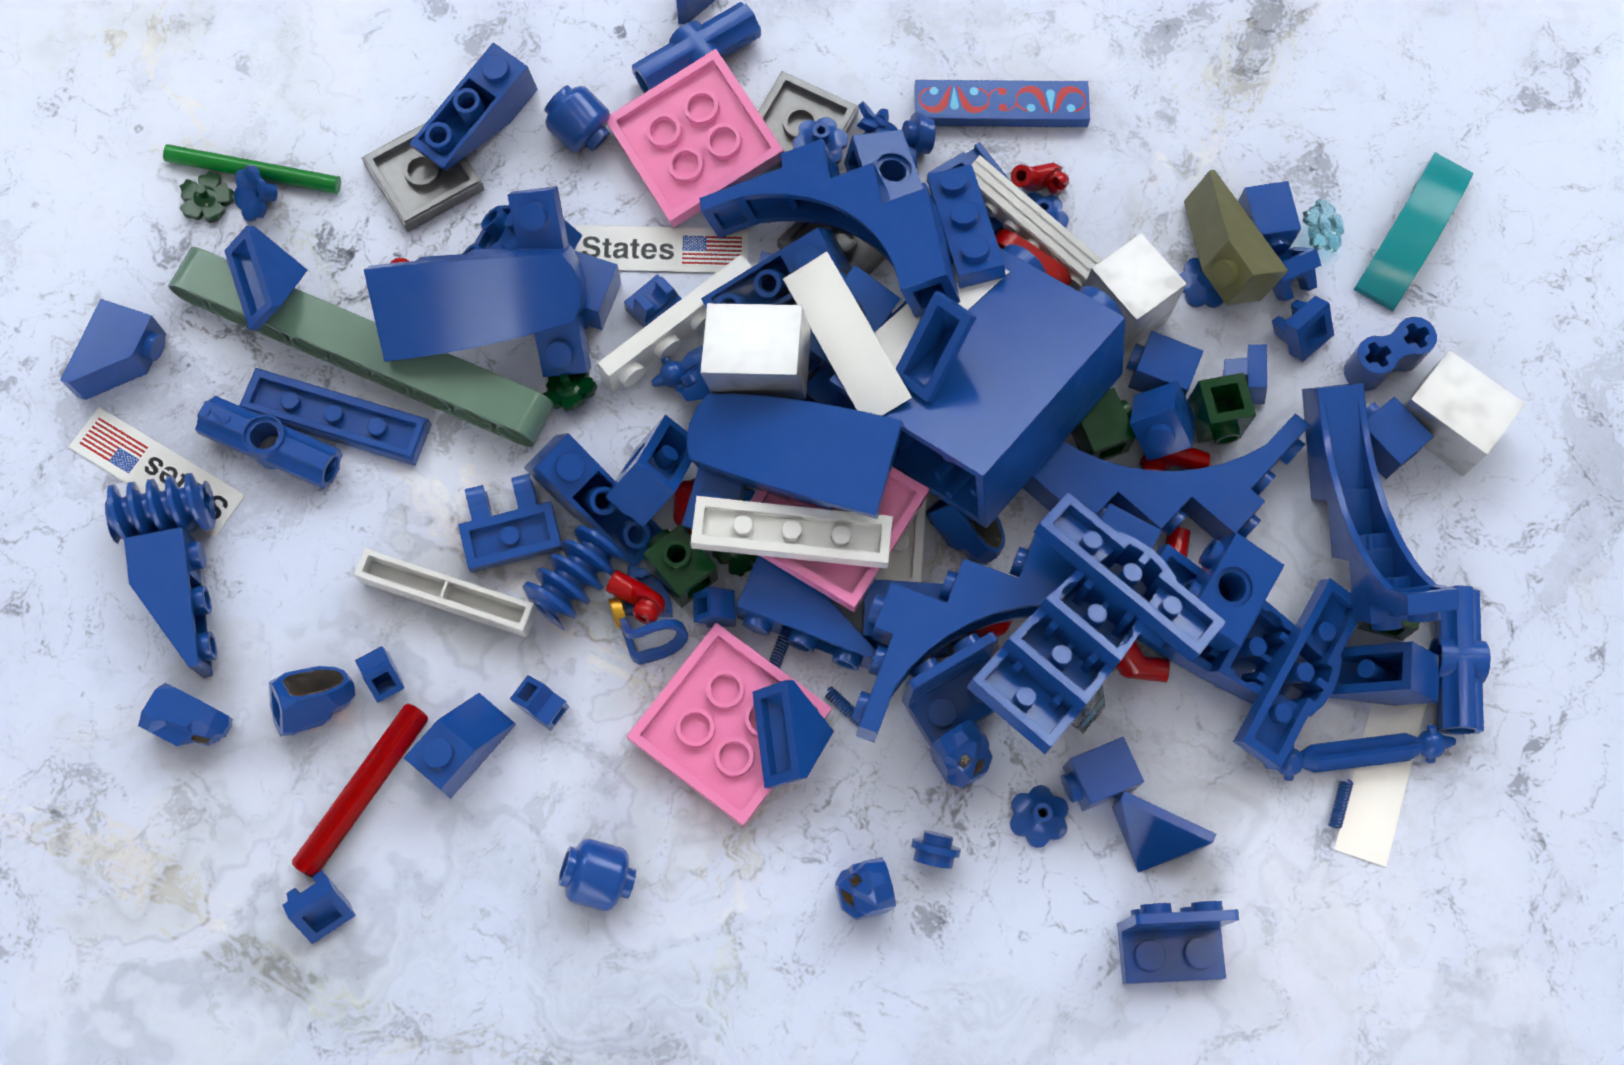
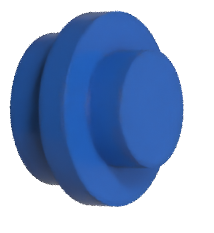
M915 112L909 121L906 120L903 123L902 129L908 146L914 148L918 158L921 154L931 153L935 142L936 126L933 119L926 118L923 113Z
M924 831L923 839L913 838L911 847L915 848L914 861L946 869H952L954 858L960 857L961 849L952 846V836L932 831Z

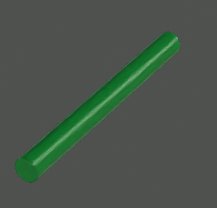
M166 144L163 150L165 162L236 175L239 169H245L248 165H254L258 168L261 178L265 181L338 194L341 188L340 176Z

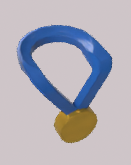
M620 598L608 599L617 629L621 628L629 655L636 664L641 665L664 659L675 654L688 641L689 634L683 622L676 619L659 620L634 630L631 629ZM665 629L676 631L675 637L662 646L643 651H637L633 642L635 638L644 637Z

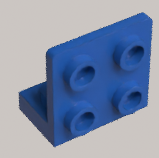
M993 631L982 638L979 637L977 632L970 634L952 647L954 654L939 663L935 657L930 658L910 672L913 678L906 683L907 687L902 703L930 747L938 738L959 724L970 719H974L976 723H979L995 713L966 688L971 679L990 660V655L998 641Z
M1222 901L1191 903V907L1180 908V912H1172L1171 903L1140 905V909L1130 910L1131 917L1117 923L1122 984L1226 979L1221 927L1239 921L1238 909L1223 910Z

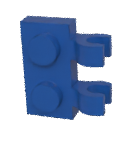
M530 474L511 478L518 509L493 516L488 494L483 485L465 489L472 521L458 524L470 573L563 550L551 501L538 504Z

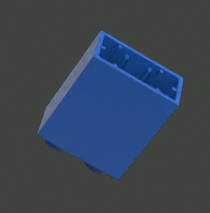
M1014 244L1007 245L1003 249L999 248L1005 269L1010 272L968 310L977 318L933 402L924 401L907 388L912 398L883 415L903 421V429L892 467L928 487L930 493L985 528L994 521L1123 374L1125 317L1116 302L1098 288L1083 286L1077 291L1046 274L1041 262L1030 251ZM905 300V301L898 307V309L882 324V326H883L890 318H892L901 308H903V307L907 304L906 300ZM835 373L829 379L833 406L857 410Z

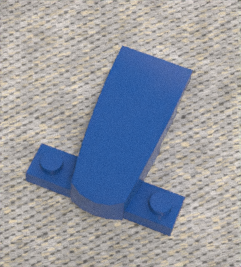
M558 186L513 191L507 195L518 248L471 250L467 254L420 257L416 261L370 265L364 269L384 362L461 351L535 334L543 377L587 373L591 369L581 314L584 310L586 298L585 275L573 247L568 244Z
M708 394L697 406L688 427L686 444L689 459L698 467L682 526L685 529L692 530L696 496L742 501L746 486L786 500L790 497L832 510V507L878 519L902 433L903 421L854 409L795 399L745 394Z
M1069 493L1039 522L1033 533L1078 570L1045 598L1041 606L1006 640L1002 648L971 679L966 687L1044 754L1051 749L1088 704L1145 626L1149 627L1192 663L1226 623L1222 617L1176 581V576L1168 564L1152 548L1132 536L1122 532L1117 533Z
M1169 544L1159 546L1156 551L1168 564L1176 576V581L1182 586H1185L1191 579L1195 580L1201 570L1199 566ZM1327 578L1318 582L1296 625L1265 600L1239 647L1218 652L1207 645L1192 663L1147 626L1143 628L1136 639L1197 677L1253 704L1233 742L1268 767L1281 768L1307 718L1316 713L1333 693L1340 675L1342 662L1340 655L1359 620L1353 618L1352 594L1331 578ZM1219 580L1220 594L1226 600H1229V589L1223 581Z

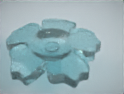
M1326 199L1316 200L1315 206L1302 213L1304 216L1302 221L1309 226V245L1317 248V250L1324 247L1326 251L1329 250L1333 253L1342 245L1340 235L1344 234V223L1341 215H1335V207Z

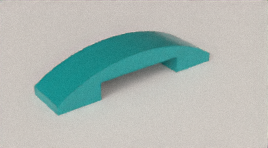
M1435 152L1353 290L1394 311L1444 230L1474 173Z

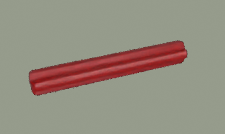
M409 703L402 707L292 859V865L297 870L311 878L321 871L428 722V716L422 710Z

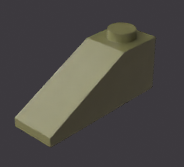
M1209 170L1184 200L1202 272L1226 305L1261 301L1284 277L1288 269L1216 170Z

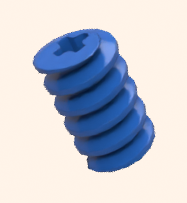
M193 473L185 474L183 488H179L174 476L166 477L165 490L160 491L154 478L146 481L144 494L140 493L135 481L127 483L126 496L124 497L121 496L115 484L109 485L107 488L105 515L110 536L117 544L121 538L124 540L127 537L183 527L188 533L195 532L198 525L204 531L214 529L216 513L212 489L207 480L202 485H198Z
M582 525L577 526L574 529V534L579 543L569 539L561 543L566 557L556 553L549 556V563L554 572L542 567L538 568L535 573L541 586L529 581L522 586L528 600L534 603L536 609L562 630L565 629L558 618L561 614L573 619L578 616L571 602L576 600L588 605L591 601L584 588L590 586L601 591L604 587L597 574L603 572L610 576L613 575L615 570L610 563L611 558L613 557L625 563L629 560L617 544L596 528L591 529Z

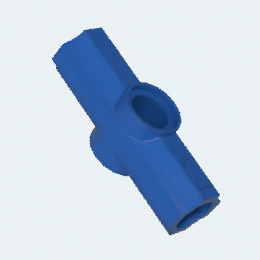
M739 2L703 24L698 21H690L683 24L672 34L669 44L632 64V72L643 93H646L714 49H717L723 60H725L727 56L760 38L761 27L748 4Z
M215 395L209 401L204 402L197 414L198 420L195 430L199 435L254 458L264 468L279 469L322 489L334 481L340 470L343 454L339 449L284 426L279 419L272 415H259ZM278 436L273 446L260 449L262 442L266 438Z
M1455 585L1451 587L1458 589L1460 610L1440 612L1441 619L1435 621V637L1429 646V651L1439 656L1438 703H1436L1437 731L1450 735L1479 734L1484 731L1483 683L1486 681L1490 670V649L1486 641H1481L1480 590H1475L1472 586Z

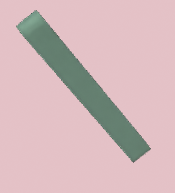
M191 247L168 284V288L186 302L248 328L227 259L204 249ZM296 288L293 289L281 307L258 330H253L526 447L534 446L554 408L553 402L540 392L449 353L384 362L375 322Z

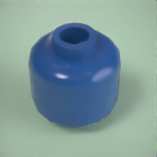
M569 85L564 86L551 98L544 108V111L548 114L545 120L546 128L571 152H579L586 147L593 152L610 135V132L605 128L610 118V111L585 86H577L573 89Z
M586 838L576 848L571 846L568 848L561 866L558 885L565 887V896L570 902L602 911H609L617 904L620 897L626 899L630 897L635 883L636 869L629 868V855L624 848Z

